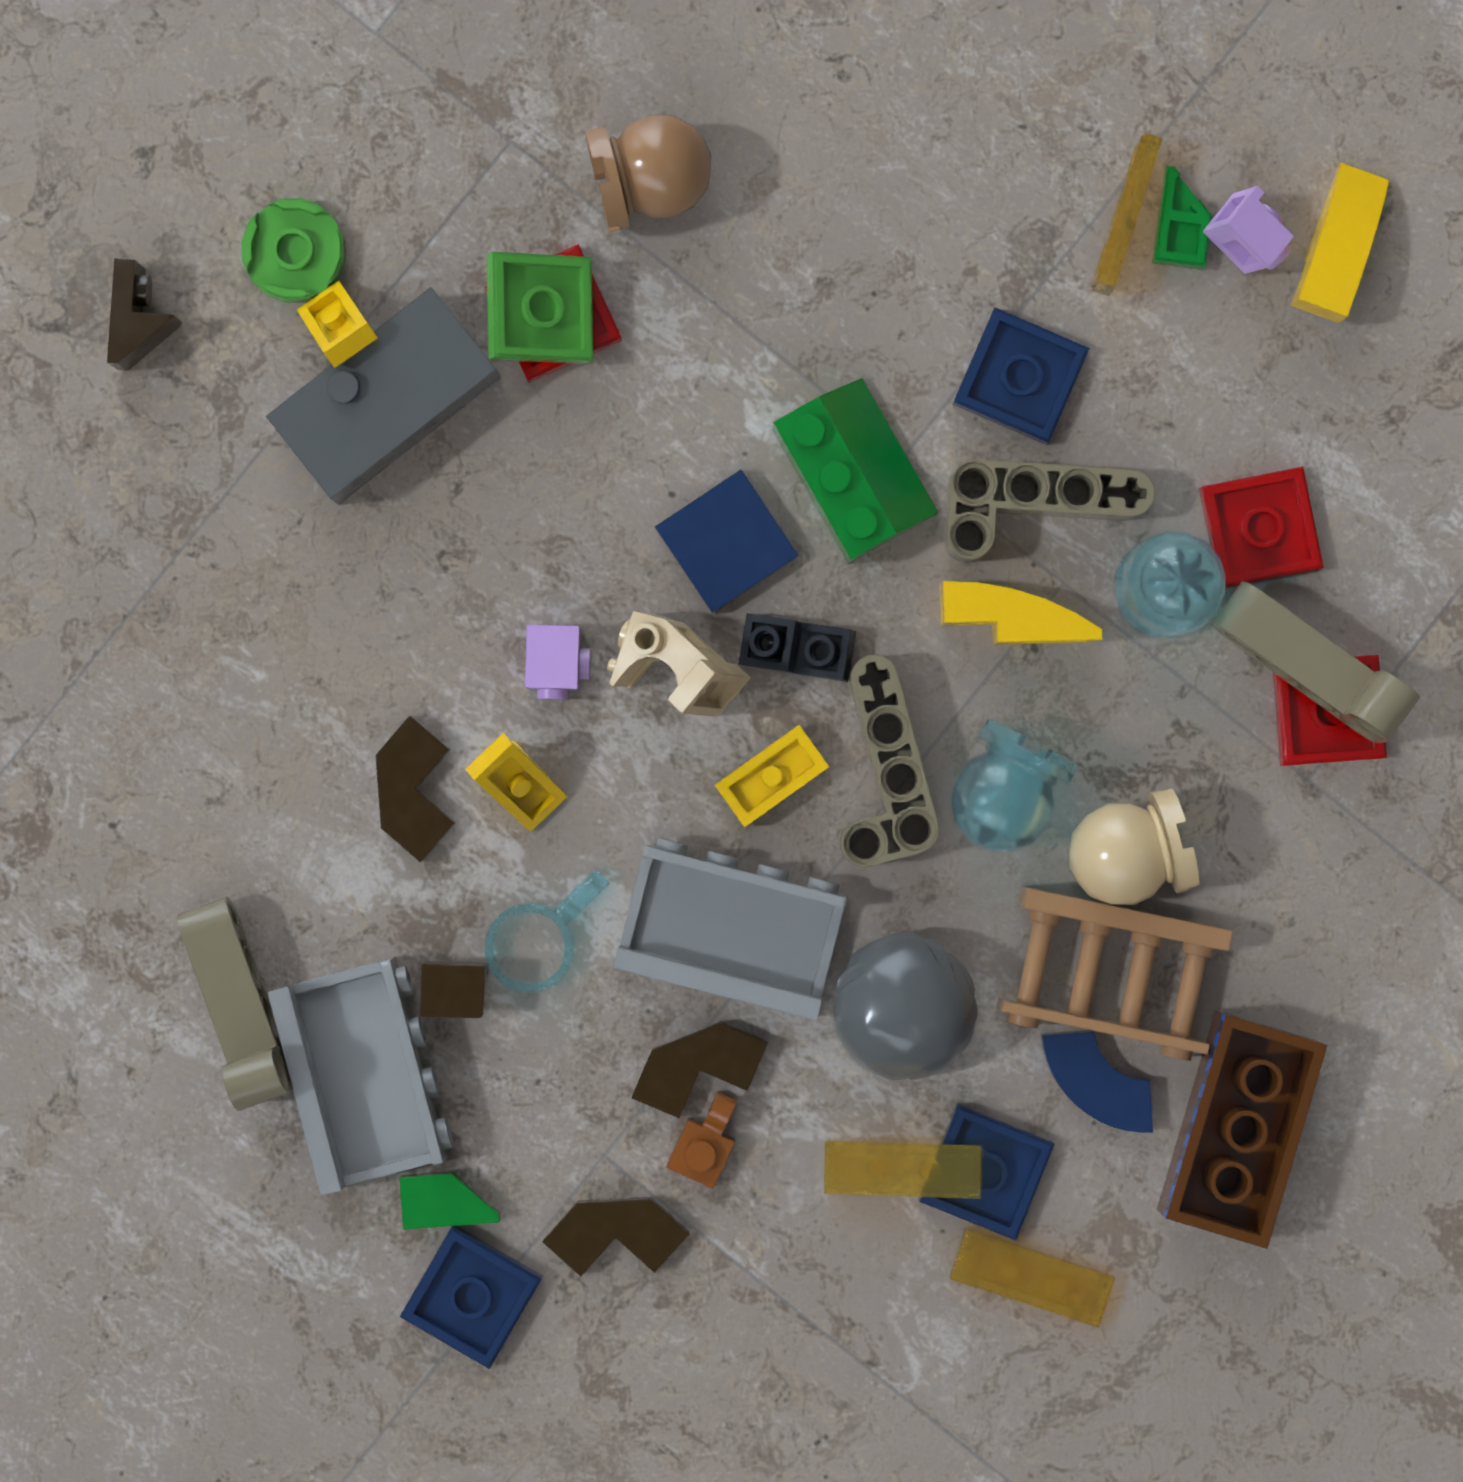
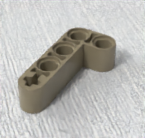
M980 459L967 460L958 465L948 481L944 526L945 548L950 556L957 561L965 563L974 562L983 557L993 545L996 513L1114 521L1133 520L1146 512L1152 505L1155 496L1154 485L1146 474L1134 469ZM969 472L980 475L986 485L984 496L971 499L963 495L958 484L960 476ZM1017 476L1030 477L1037 485L1035 500L1022 502L1016 499L1011 492L1012 479ZM1078 479L1086 484L1089 491L1086 504L1077 506L1066 500L1063 494V486L1067 480ZM1101 480H1105V481H1106V484H1105L1103 490H1102V482H1101ZM1126 483L1130 484L1131 492L1140 496V499L1132 503L1129 508L1125 507V499L1121 497H1107L1102 501L1103 508L1098 507L1103 491L1117 492ZM962 524L975 525L982 533L983 541L981 547L975 551L962 549L957 544L955 538L957 527Z
M1242 581L1211 623L1213 628L1230 642L1354 731L1374 743L1389 742L1420 699L1418 693L1406 683L1388 672L1382 670L1374 672L1270 596L1247 582Z
M878 654L867 655L859 659L851 668L849 686L884 813L856 820L848 824L842 831L840 837L841 852L848 861L860 867L874 866L922 853L934 845L939 835L937 816L897 670L888 658ZM873 664L876 672L885 671L887 675V680L883 681L879 687L882 699L893 695L895 705H882L867 713L864 702H874L875 699L872 688L867 685L861 686L859 678L866 674V665ZM881 714L894 716L901 725L899 738L891 744L879 742L872 732L873 722ZM896 764L908 766L914 774L913 787L905 794L893 793L886 784L887 772ZM917 814L925 819L928 825V833L922 842L911 845L902 839L900 825L905 817ZM860 828L871 829L878 838L877 850L867 858L856 857L849 848L851 835Z
M224 897L178 914L177 923L227 1061V1064L222 1066L221 1071L223 1082L233 1107L236 1111H241L291 1092L293 1088L272 1007L232 901L229 897Z

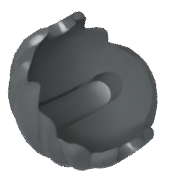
M902 931L874 940L851 955L847 970L844 971L836 983L838 995L833 1006V1020L843 1047L860 1066L888 1080L922 1079L950 1067L959 1059L973 1037L974 1024L978 1015L973 980L964 965L953 955L947 953L943 945L936 940L921 938L910 931Z

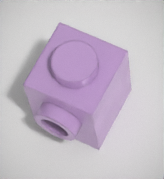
M527 624L525 688L537 689V699L568 700V690L580 691V679L590 680L591 650L590 648H581L582 628L580 626Z

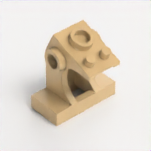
M633 611L631 619L624 623L619 633L618 647L620 652L617 660L611 658L607 665V670L613 672L609 682L611 686H624L633 689L651 666L663 661L675 673L678 687L667 700L683 714L715 717L721 715L751 678L737 664L727 663L684 622Z

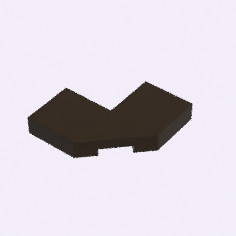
M409 716L375 755L381 829L419 862H423L456 823L417 790L450 749L412 716Z
M719 1021L694 1033L652 1048L631 1098L680 1118L699 1071L748 1091L768 1041Z
M652 1197L618 1200H579L547 1234L542 1242L580 1277L615 1238L655 1273L685 1240L690 1231Z

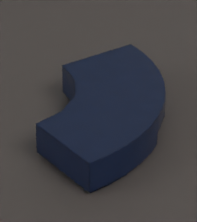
M1092 1030L1040 1034L1045 1060L1052 1076L1065 1095L1078 1108L1092 1118L1111 1127L1131 1132L1153 1133L1150 1080L1126 1076L1112 1068L1099 1052L1095 1033Z

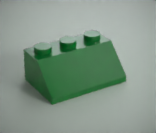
M863 378L818 396L773 422L772 431L848 564L939 513Z

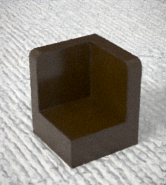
M426 961L422 963L420 1017L481 1018L484 1015L485 976L488 974L489 963Z

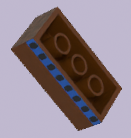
M1215 1010L1206 1043L1210 1044L1208 1055L1202 1054L1157 1210L1166 1219L1268 1249L1328 1045L1311 1038Z

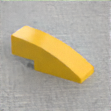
M1344 163L1339 164L1304 261L1306 264L1290 306L1336 323H1340L1348 317L1377 230L1388 189V179Z
M943 581L940 584L941 626L992 624L993 645L1087 643L1103 640L1100 627L1079 614L1045 598L1013 588L979 582Z

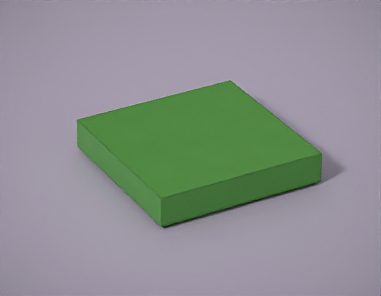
M491 252L486 255L489 360L588 364L594 361L591 257Z

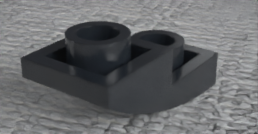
M747 613L738 664L848 682L856 631Z

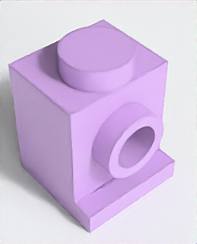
M1258 185L1233 193L1202 231L1244 274L1265 268L1272 270L1277 267L1290 253L1291 247L1288 243L1294 237L1282 225L1283 220L1279 213L1272 207L1259 201L1265 192Z

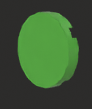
M302 198L279 199L268 204L269 206L264 208L259 214L257 212L248 222L241 240L242 262L252 282L267 296L285 303L308 302L339 280L346 262L345 239L336 220L320 205Z

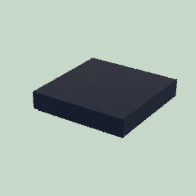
M994 307L953 401V405L1048 445L1090 348Z
M741 469L655 526V529L712 614L799 556Z
M957 1103L918 1200L923 1204L1016 1241L1055 1144L1052 1141Z
M452 1226L402 1311L400 1318L490 1369L543 1276L462 1228Z

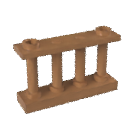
M1022 886L1018 907L1030 910L1028 920H1032L1033 925L1017 1001L998 998L997 1008L1002 1012L1009 1013L1007 1022L1030 1028H1038L1039 1020H1045L1162 1045L1161 1055L1191 1061L1193 1052L1208 1055L1210 1044L1191 1038L1206 960L1213 957L1214 949L1229 951L1233 934L1232 930ZM1061 916L1081 920L1079 930L1084 931L1068 1012L1037 1006L1054 925L1059 926ZM1112 927L1132 931L1130 941L1135 942L1119 1023L1088 1016L1105 936L1110 937ZM1163 938L1183 942L1181 952L1186 953L1170 1033L1139 1027L1156 947L1161 948Z

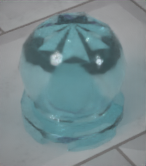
M1164 531L1147 537L1123 556L1114 574L1115 596L1119 605L1117 607L1120 614L1133 629L1150 637L1175 638L1198 630L1217 614L1225 597L1226 574L1220 556L1205 540L1188 532Z
M990 719L987 720L985 726L981 728L977 735L980 740L987 743L985 746L987 752L969 759L956 775L951 795L953 818L964 835L977 847L992 851L1014 852L1033 843L1049 826L1055 807L1052 785H1057L1059 781L1070 786L1079 766L1051 749L1048 752L1039 749L1036 754L1022 747L1026 736Z

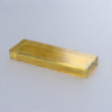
M1145 133L1141 135L1135 145L1092 280L1091 288L1094 292L1109 296L1116 288L1163 138Z
M825 1141L824 1194L981 1199L983 1145Z
M966 1227L964 1228L949 1275L950 1280L1097 1328L1100 1327L1115 1280L1113 1275Z

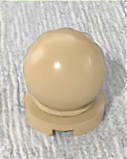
M1171 788L1150 792L1149 805L1146 807V810L1129 802L1108 803L1088 814L1072 832L1069 848V867L1076 882L1088 896L1108 905H1136L1154 896L1165 881L1171 883L1177 894L1186 892L1189 888L1200 884L1194 847L1183 849L1176 824L1186 822V818L1175 791Z

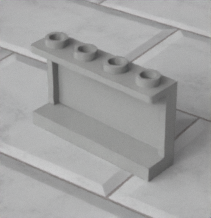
M658 838L656 847L645 845L613 968L817 1021L822 1002L823 988L843 911L848 900L846 896L837 894L840 885L809 877L807 886L788 882L789 871L759 864L757 873L738 869L736 867L739 858L708 851L706 860L686 855L688 845Z
M396 957L268 991L321 1196L341 1191L348 1185L431 1163L434 1166L445 1162L448 1158L446 1149L453 1148V1139L447 1118L438 1119L433 1099L440 1097L439 1085L434 1068L424 1067L420 1048L427 1046L426 1035L421 1018L419 1016L411 1017L407 997L414 996L411 977L406 966L398 967Z

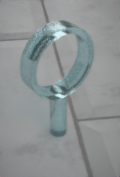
M595 869L554 910L541 904L525 903L513 906L501 913L490 926L485 940V957L493 975L505 986L520 992H538L557 983L569 969L574 954V940L568 924L610 882ZM537 913L545 915L554 921L562 932L564 940L562 964L553 976L544 981L529 983L514 980L504 973L497 962L495 955L497 932L501 925L515 914Z

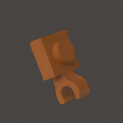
M717 1091L703 1124L688 1117L666 1168L714 1189L735 1143V1138L722 1132L730 1119L737 1099Z

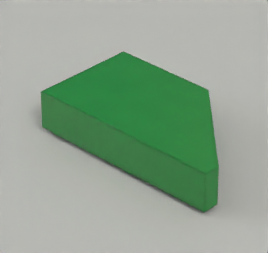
M1167 165L1164 169L1152 263L1203 270L1206 267L1209 238L1202 231L1212 220V215L1181 179V174L1176 167Z
M453 1171L401 1175L399 1177L403 1230L499 1223L501 1220L500 1212L468 1187L469 1185Z

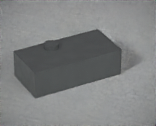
M432 287L377 328L374 333L378 339L336 368L331 364L266 415V418L328 497L338 505L501 378L493 364Z

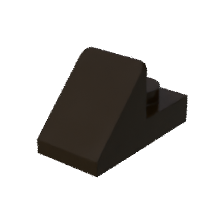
M114 258L107 363L117 370L128 371L182 325V322L174 315L143 313V306L149 307L152 299L151 276L145 275L146 269L136 260Z

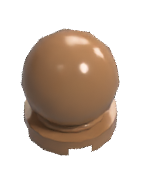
M672 114L648 115L629 124L618 139L615 137L609 138L605 126L585 131L595 181L606 178V182L600 183L599 187L603 201L601 205L609 233L630 228L628 215H633L634 211L649 218L675 217L694 208L709 187L711 152L704 137L693 125Z

